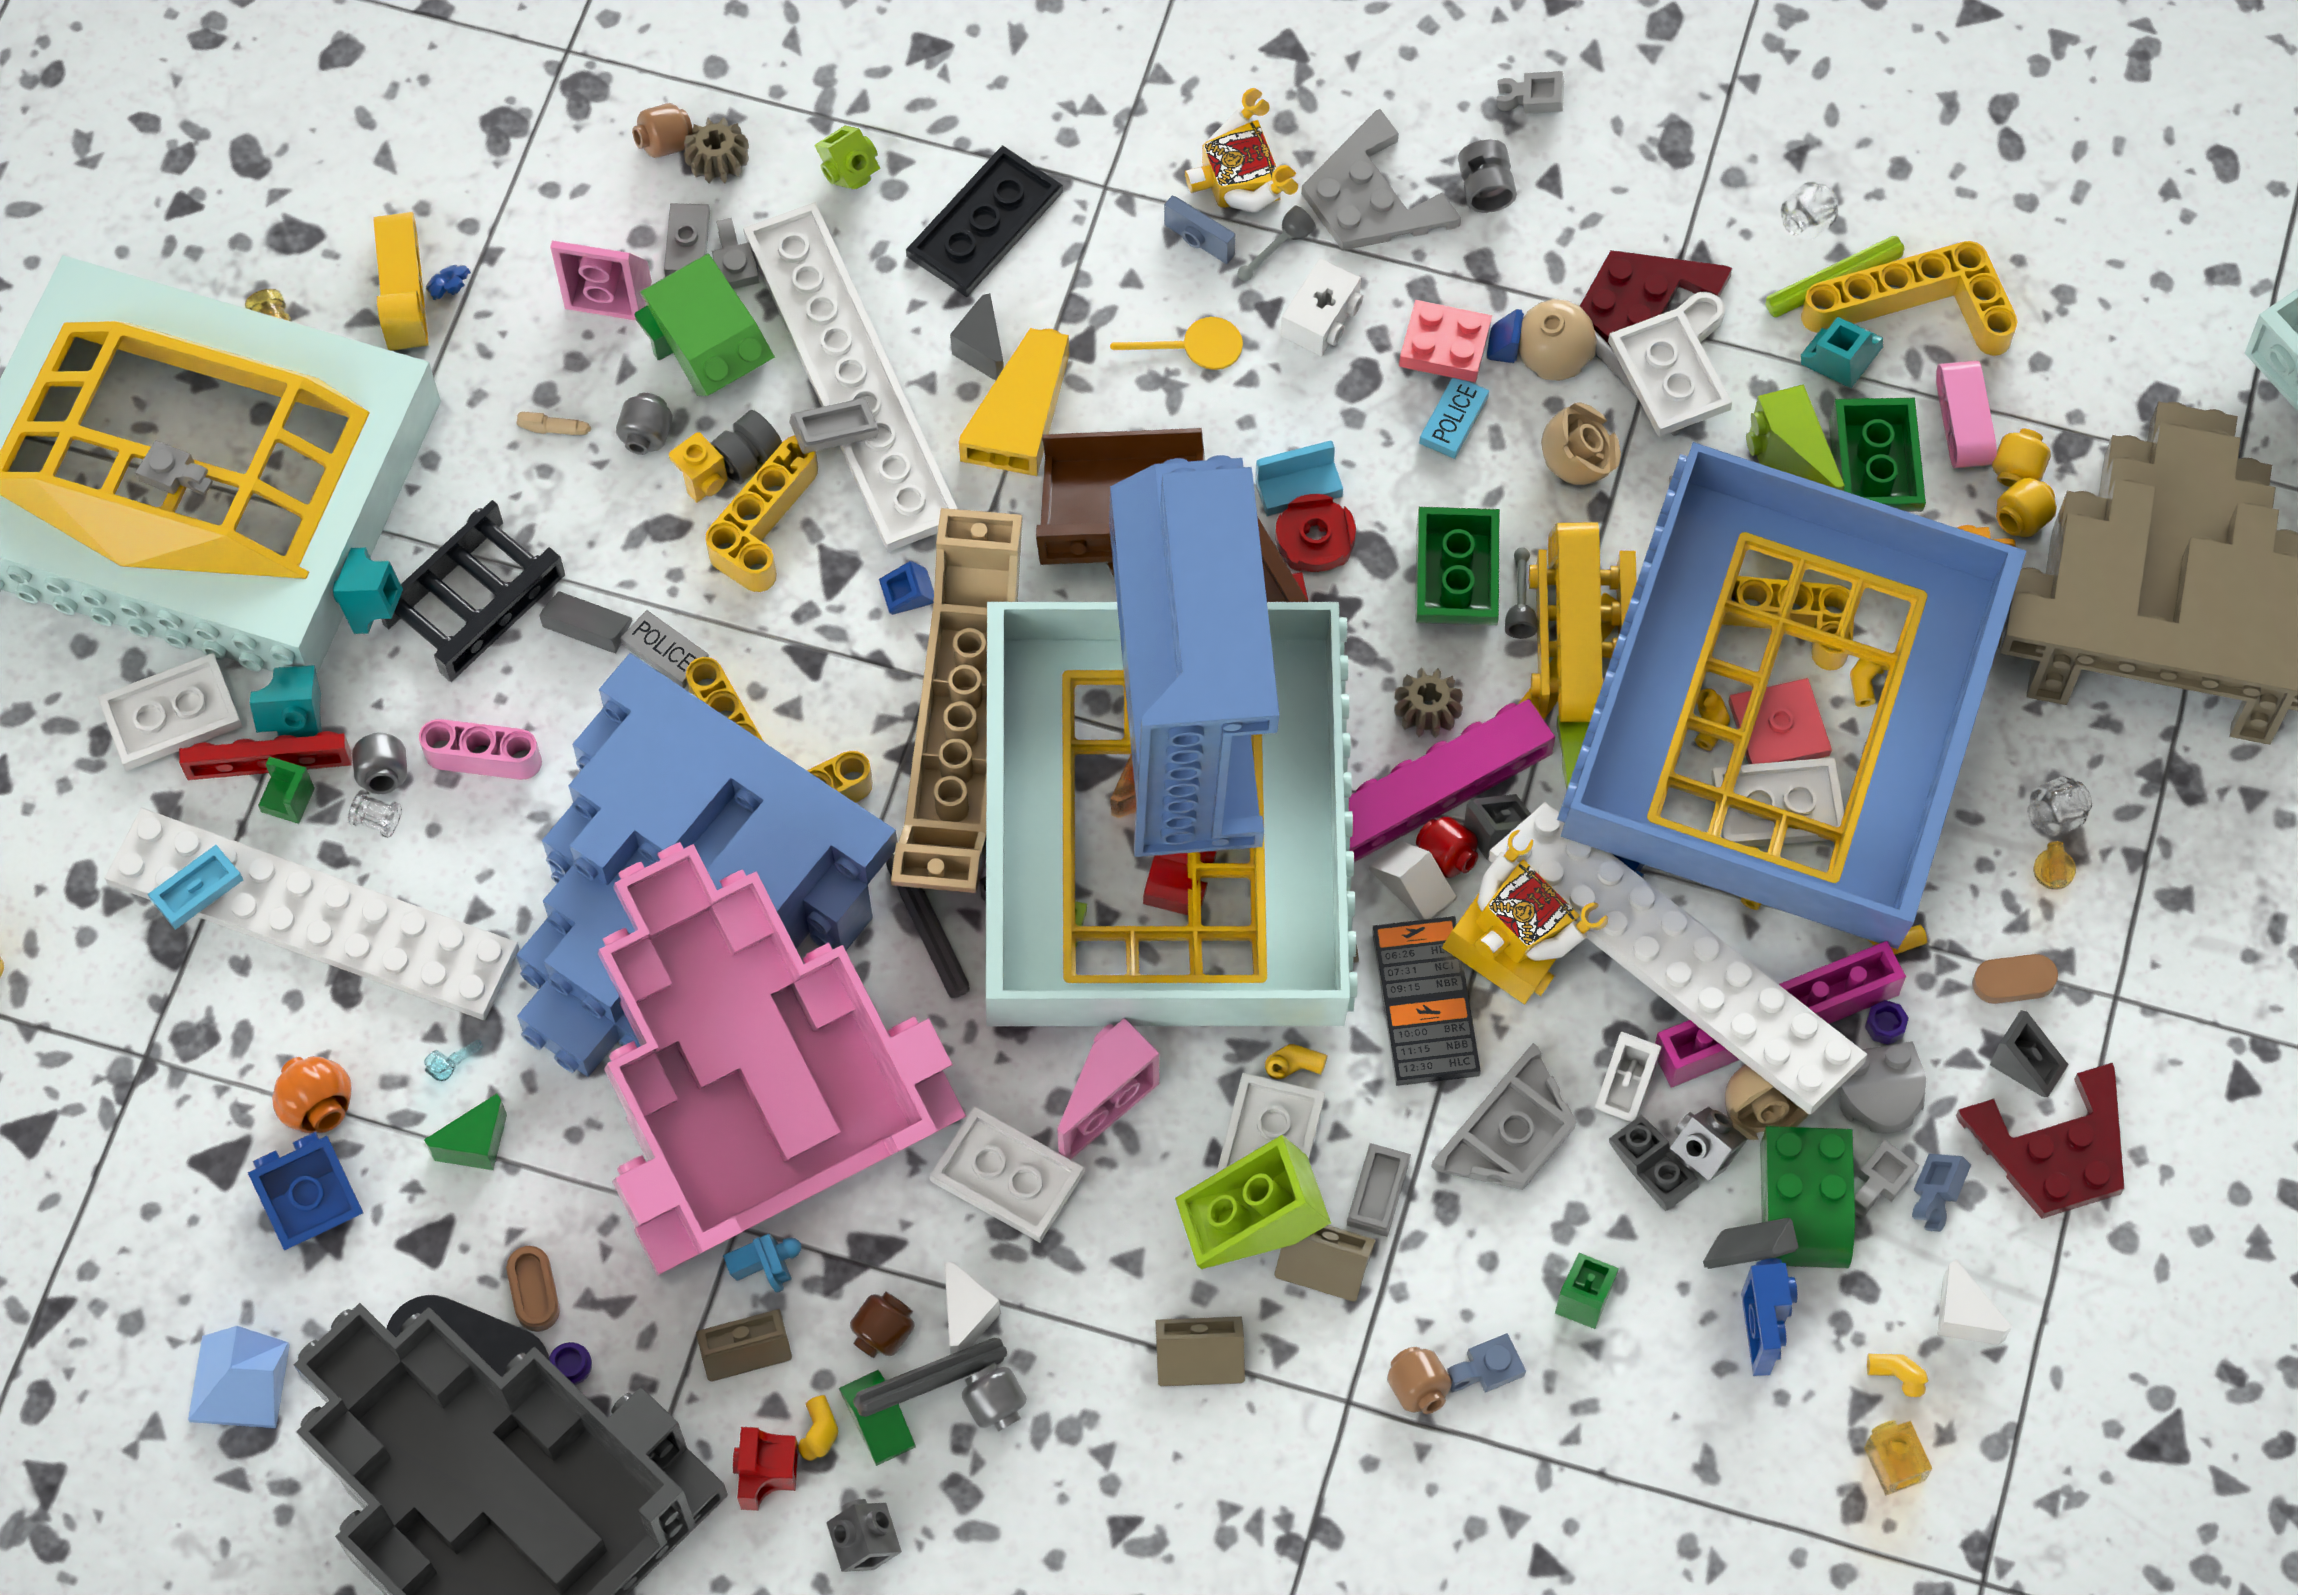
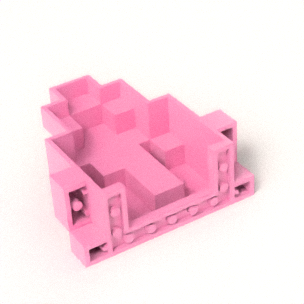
M681 842L659 852L657 855L660 861L644 868L642 862H638L618 873L621 880L615 882L613 888L635 932L629 934L627 929L623 928L602 939L605 946L598 951V955L621 998L620 1005L641 1045L637 1048L635 1042L632 1041L612 1051L611 1055H609L611 1062L607 1063L604 1068L627 1113L626 1120L648 1161L646 1162L643 1155L619 1166L617 1170L620 1176L616 1177L612 1183L635 1226L634 1231L656 1275L707 1251L966 1117L943 1070L953 1064L929 1018L918 1023L914 1016L892 1027L887 1032L843 945L832 949L830 943H827L807 953L806 957L802 958L805 963L803 964L757 871L747 876L743 869L720 880L723 888L717 890L694 844L683 848Z

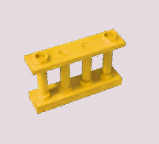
M1538 549L1536 565H1529L1528 574L1529 589H1536L1538 673L1531 674V698H1538L1539 713H1547L1550 694H1558V678H1550L1549 657H1557V641H1549L1548 621H1557L1556 605H1548L1547 585H1556V569H1547V550ZM1619 550L1617 566H1610L1609 570L1600 569V585L1609 586L1610 590L1617 591V602H1611L1610 606L1601 605V622H1610L1611 626H1618V637L1637 583L1636 551ZM1612 638V642H1602V658L1612 657L1618 638Z

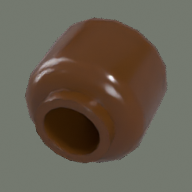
M885 1291L883 1296L878 1294L870 1295L850 1322L852 1332L858 1336L853 1344L872 1358H875L879 1352L885 1356L895 1355L914 1330L915 1324L910 1317L913 1310L887 1291Z

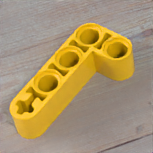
M406 212L376 216L373 218L380 284L377 308L387 348L393 351L428 346L419 243L414 213Z
M795 435L788 437L706 532L705 540L711 564L750 591H766L776 581L777 573L772 550L762 540L816 478L818 474L816 451L803 454ZM773 486H780V487H782V488H781L780 490H778V491H768V490H767V489H769L770 487H773ZM750 514L757 515V517L752 520L742 519ZM724 543L733 544V546L727 549L717 548ZM755 564L765 565L762 569L759 570L749 569L752 565Z
M1738 576L1731 598H1735L1734 602L1776 614L1788 580ZM1801 581L1794 602L1801 609H1792L1790 619L1834 634L1840 622L1850 590L1836 584ZM1753 599L1758 601L1761 605L1751 606L1747 604L1745 600ZM1826 607H1837L1842 613H1831ZM1726 615L1722 625L1769 629L1730 615ZM1854 620L1848 634L1850 640H1853ZM1812 643V659L1820 668L1837 670L1846 663L1849 654H1846L1845 651L1832 650L1819 643Z

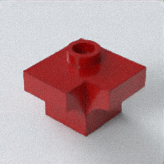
M741 1427L739 1447L734 1448L733 1474H739L737 1498L741 1510L759 1511L762 1500L771 1492L778 1490L796 1491L799 1456L796 1436L766 1433L759 1428Z

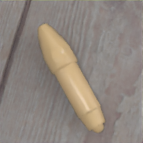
M520 412L517 415V425L534 433L586 435L591 431V426L587 422L553 418L544 415V413Z

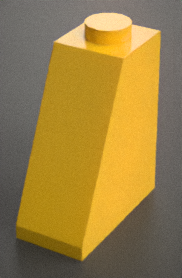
M1478 893L1448 936L1442 948L1525 1005L1533 992L1541 996L1553 980L1555 975L1550 973L1549 969L1556 959L1534 961L1527 958L1520 963H1516L1503 951L1492 961L1482 957L1475 946V941L1485 933L1476 922L1482 913L1477 903Z

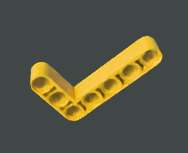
M1973 241L1956 243L1816 283L1807 290L1801 313V320L1805 328L1818 333L1821 328L1828 329L1837 317L1856 324L1954 296L1978 348L1985 354L1992 356L2001 355L2010 348L2018 323L2017 316L1987 251L1982 245ZM1963 264L1969 265V266H1971L1972 268H1967V267H1964V266H1962V265H1963ZM1925 275H1932L1935 278H1929ZM1888 285H1894L1899 287L1900 289L1891 288ZM1854 295L1860 296V297H1862L1863 299H1856V298H1854V297H1852V296H1854ZM1977 296L1984 297L1987 300H1981ZM1815 306H1822V307H1825L1826 309H1825V310L1818 309V308H1816ZM1991 329H1998L2002 331V333L1994 332Z
M1598 522L1556 523L1548 536L1549 569H1556L1559 721L1590 722L1602 687Z
M700 657L693 660L686 669L689 692L718 712H733L727 718L763 741L721 665L710 657ZM703 679L715 680L707 686L698 685V682ZM858 751L843 752L807 770L855 803L868 796L872 790L873 781L869 760L863 753ZM850 772L862 774L861 777L855 780L844 778Z

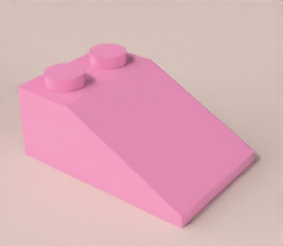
M552 240L550 248L565 309L636 320L635 312L646 305L640 291L651 286L652 283L648 261L627 252Z
M1125 1018L1115 1026L1113 1024L1107 1025L1094 1038V1044L1057 1128L1059 1153L1070 1160L1159 1085V1052Z

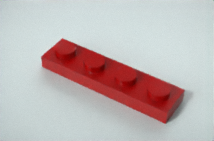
M332 731L319 732L315 736L297 738L292 735H281L274 738V740L255 741L252 739H239L232 744L221 745L202 742L194 744L192 747L179 748V763L187 780L269 773L266 767L269 757L306 767L307 770L352 766L351 749L345 734H338Z

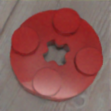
M1307 494L1295 498L1288 504V508L1283 511L1282 515L1280 513L1276 522V545L1291 569L1296 571L1323 572L1348 562L1355 544L1356 524L1352 513L1345 506L1343 509L1339 504L1333 502L1332 497L1324 494ZM1318 526L1319 532L1327 533L1318 540H1313L1305 535L1310 533V527Z

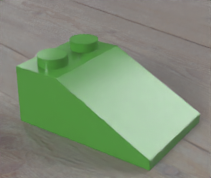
M709 253L640 291L697 396H709L775 358L757 323Z

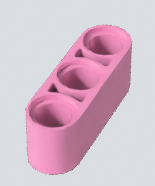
M1967 361L1938 364L1936 385L1949 456L1953 468L1992 465L1997 455L1996 439L1980 362Z
M435 719L427 722L419 733V741L428 764L439 770L522 780L535 776L542 766V758L536 739L527 730ZM448 741V744L442 748H432L436 742ZM489 746L485 752H472L476 747ZM518 751H529L523 758L512 757Z

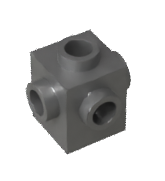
M1708 1106L1696 1115L1689 1112L1679 1122L1674 1130L1679 1136L1670 1149L1679 1156V1160L1685 1167L1699 1172L1710 1181L1727 1169L1748 1139L1732 1127L1731 1120L1725 1114L1712 1110Z
M866 1499L853 1500L841 1507L842 1512L826 1522L842 1572L875 1570L902 1552L886 1503H867Z

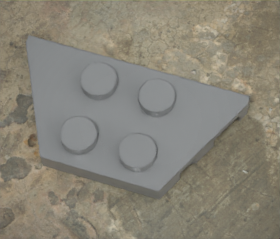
M1533 1043L1434 1158L1431 1167L1435 1171L1523 1190L1575 1129L1576 1120L1568 1104L1563 1102L1560 1096V1089L1554 1077L1549 1075L1537 1045Z

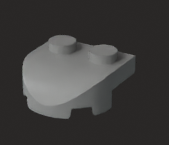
M1913 1041L1862 1049L1867 1053L1865 1063L1838 1088L1841 1096L1840 1109L1843 1115L1850 1122L1855 1118L1860 1122L1868 1124L1870 1131L1875 1133H1892L1910 1127L1913 1124L1914 1117L1920 1110L1924 1109L1926 1088L1925 1072Z

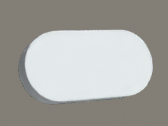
M1710 292L1696 293L1679 306L1684 311L1700 343L1720 327L1723 322L1725 313L1724 303L1717 295Z

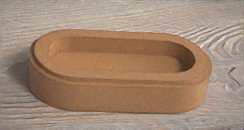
M2040 954L1991 959L1978 966L1972 985L1980 999L1992 1004L2038 999L2052 992L2058 980V970L2052 960Z
M535 1246L520 1247L510 1255L506 1266L515 1313L524 1328L535 1332L544 1331L555 1324L560 1313L551 1264L546 1253Z

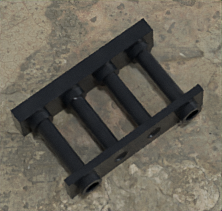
M493 500L484 508L475 510L469 516L467 523L401 584L403 591L392 619H381L383 625L388 630L402 619L437 649L434 658L439 673L450 682L456 679L565 576L561 556L550 547L540 556H533L500 528L503 520L499 506ZM487 538L524 568L523 572L512 582L505 583L471 555ZM458 565L495 595L494 599L483 609L476 610L442 581ZM429 592L466 622V625L454 636L447 637L413 608Z

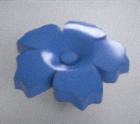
M451 265L442 269L440 274H435L427 283L426 289L431 294L433 300H440L446 292L455 295L465 286L462 280L466 279L471 271L465 265Z

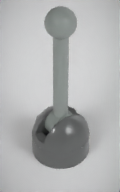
M1297 205L1293 206L1282 220L1283 233L1248 266L1244 265L1238 269L1239 279L1242 281L1250 280L1253 276V271L1288 238L1300 240L1307 237L1316 228L1311 216L1303 208Z
M1518 548L1514 552V559L1518 562L1517 605L1511 607L1505 617L1506 634L1517 639L1530 638L1537 633L1536 613L1530 606L1525 605L1526 562L1530 558V553L1526 548Z

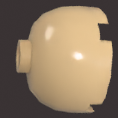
M1551 299L1538 303L1525 314L1521 327L1519 351L1522 362L1527 368L1529 367L1535 371L1537 376L1547 380L1558 381L1575 377L1582 372L1581 368L1587 364L1589 359L1591 362L1595 356L1597 338L1593 323L1580 306L1568 300Z
M1578 402L1562 409L1549 421L1542 434L1541 445L1545 463L1556 476L1567 483L1586 485L1605 478L1619 466L1621 457L1619 440L1615 432L1611 435L1608 434L1602 425L1607 420L1599 411L1590 405Z
M1746 1064L1734 1073L1726 1086L1725 1107L1728 1118L1733 1124L1732 1127L1747 1139L1759 1140L1756 1133L1765 1131L1766 1126L1797 1127L1809 1115Z

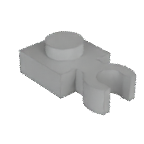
M1563 71L1524 73V82L1519 83L1511 78L1497 80L1499 93H1510L1507 96H1497L1496 101L1499 110L1509 111L1518 105H1523L1525 113L1563 111Z

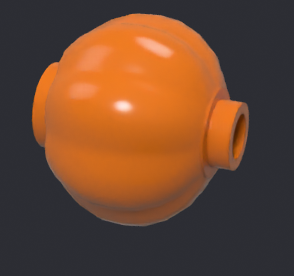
M311 1056L306 1059L296 1057L284 1064L281 1069L282 1074L275 1082L272 1096L273 1109L279 1120L286 1126L305 1133H323L338 1126L343 1121L350 1104L352 1087L347 1072L338 1063L324 1057Z

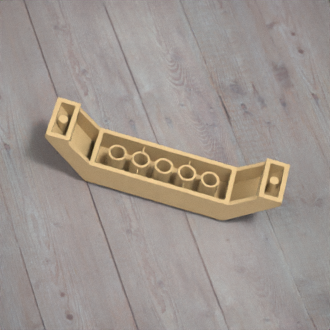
M941 508L936 540L933 611L905 821L899 842L896 843L891 877L892 886L976 893L986 863L987 602H1018L1022 515Z

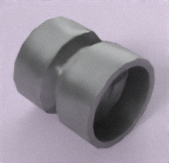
M1492 139L1480 140L1467 145L1459 152L1458 162L1461 176L1465 181L1464 191L1470 209L1481 213L1495 212L1508 207L1516 200V187L1510 171L1511 164L1508 150L1504 143Z

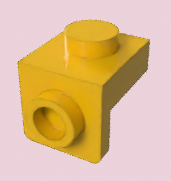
M696 432L669 452L670 460L683 473L687 493L696 503L706 496H713L719 492L728 480L724 457L700 432Z

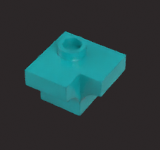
M1837 317L1828 329L1821 328L1800 355L1801 365L1852 388L1883 348V337Z
M366 547L350 549L339 578L333 585L334 599L339 603L354 634H369L372 624L376 619H392L403 591L390 561H372Z
M315 665L274 668L271 682L266 687L250 693L249 703L256 733L277 731L278 736L292 735L298 738L315 736L317 733L322 732L320 717L321 691Z

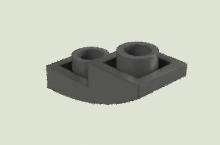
M1640 1115L1609 1138L1610 1145L1626 1167L1665 1211L1699 1187L1698 1178L1670 1151L1669 1141L1643 1115Z

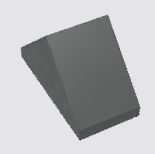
M989 293L983 294L951 332L950 340L952 355L996 381L1004 369L991 294Z
M1517 794L1471 799L1466 806L1464 826L1476 835L1478 840L1477 847L1488 860L1490 850L1530 816L1531 813Z
M2020 1010L2000 1041L1990 1063V1066L2042 1097L2050 1095L2069 1065L2030 1014L2023 1010Z

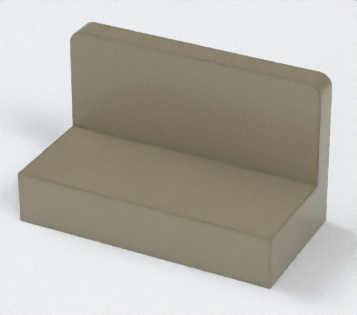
M1327 1225L1302 1241L1281 1248L1274 1275L1277 1279L1354 1302L1359 1296L1364 1273L1376 1240Z
M1242 1316L1155 1320L1159 1386L1237 1384L1245 1381Z

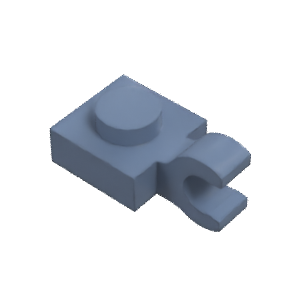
M1928 1154L1914 1187V1191L1921 1198L1915 1204L1912 1212L1914 1219L1927 1220L1924 1226L1927 1231L1940 1232L1946 1224L1947 1213L1945 1203L1946 1201H1957L1971 1167V1164L1963 1156Z
M1508 1333L1469 1348L1467 1356L1470 1362H1461L1447 1368L1448 1375L1452 1380L1450 1389L1452 1393L1479 1381L1486 1393L1520 1379L1526 1373V1369Z

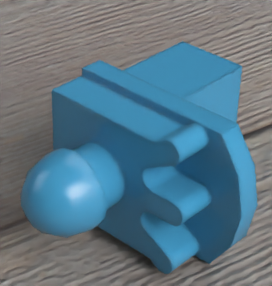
M770 1234L753 1239L752 1243L727 1253L723 1257L730 1275L736 1281L764 1269L770 1285L778 1293L784 1289L782 1283L792 1279L785 1260L788 1258L794 1259L799 1255L801 1243L795 1238L783 1239L782 1243L778 1244Z

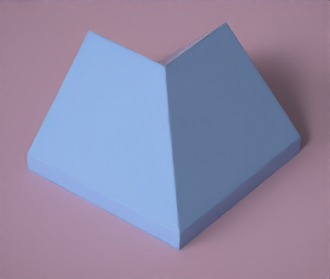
M239 1326L202 1336L188 1417L189 1422L276 1428L290 1344Z

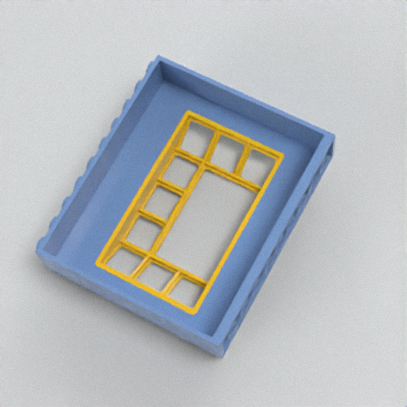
M1693 442L1688 456L1679 455L1557 818L1558 821L1565 823L1561 837L1877 943L1888 941L1890 947L1898 949L1912 927L2026 550ZM1748 550H1754L1793 564L1791 575L1776 614L1746 606L1731 599L1745 554ZM1807 569H1812L1851 582L1852 584L1840 622L1834 634L1790 619L1792 607L1803 575ZM1866 588L1909 601L1911 604L1893 653L1850 640L1848 637L1863 591ZM1726 615L1743 619L1771 630L1758 671L1755 672L1712 656ZM1784 634L1815 644L1819 643L1824 647L1837 651H1845L1846 654L1888 668L1886 680L1839 827L1734 792L1737 777ZM1707 672L1752 686V693L1739 729L1694 715L1693 711ZM1688 730H1694L1734 745L1721 787H1715L1675 773L1674 769ZM1668 788H1674L1715 803L1708 832L1661 818L1660 814ZM1729 807L1774 822L1775 825L1767 852L1721 838V830ZM1788 827L1817 834L1818 837L1834 843L1827 872L1780 857Z

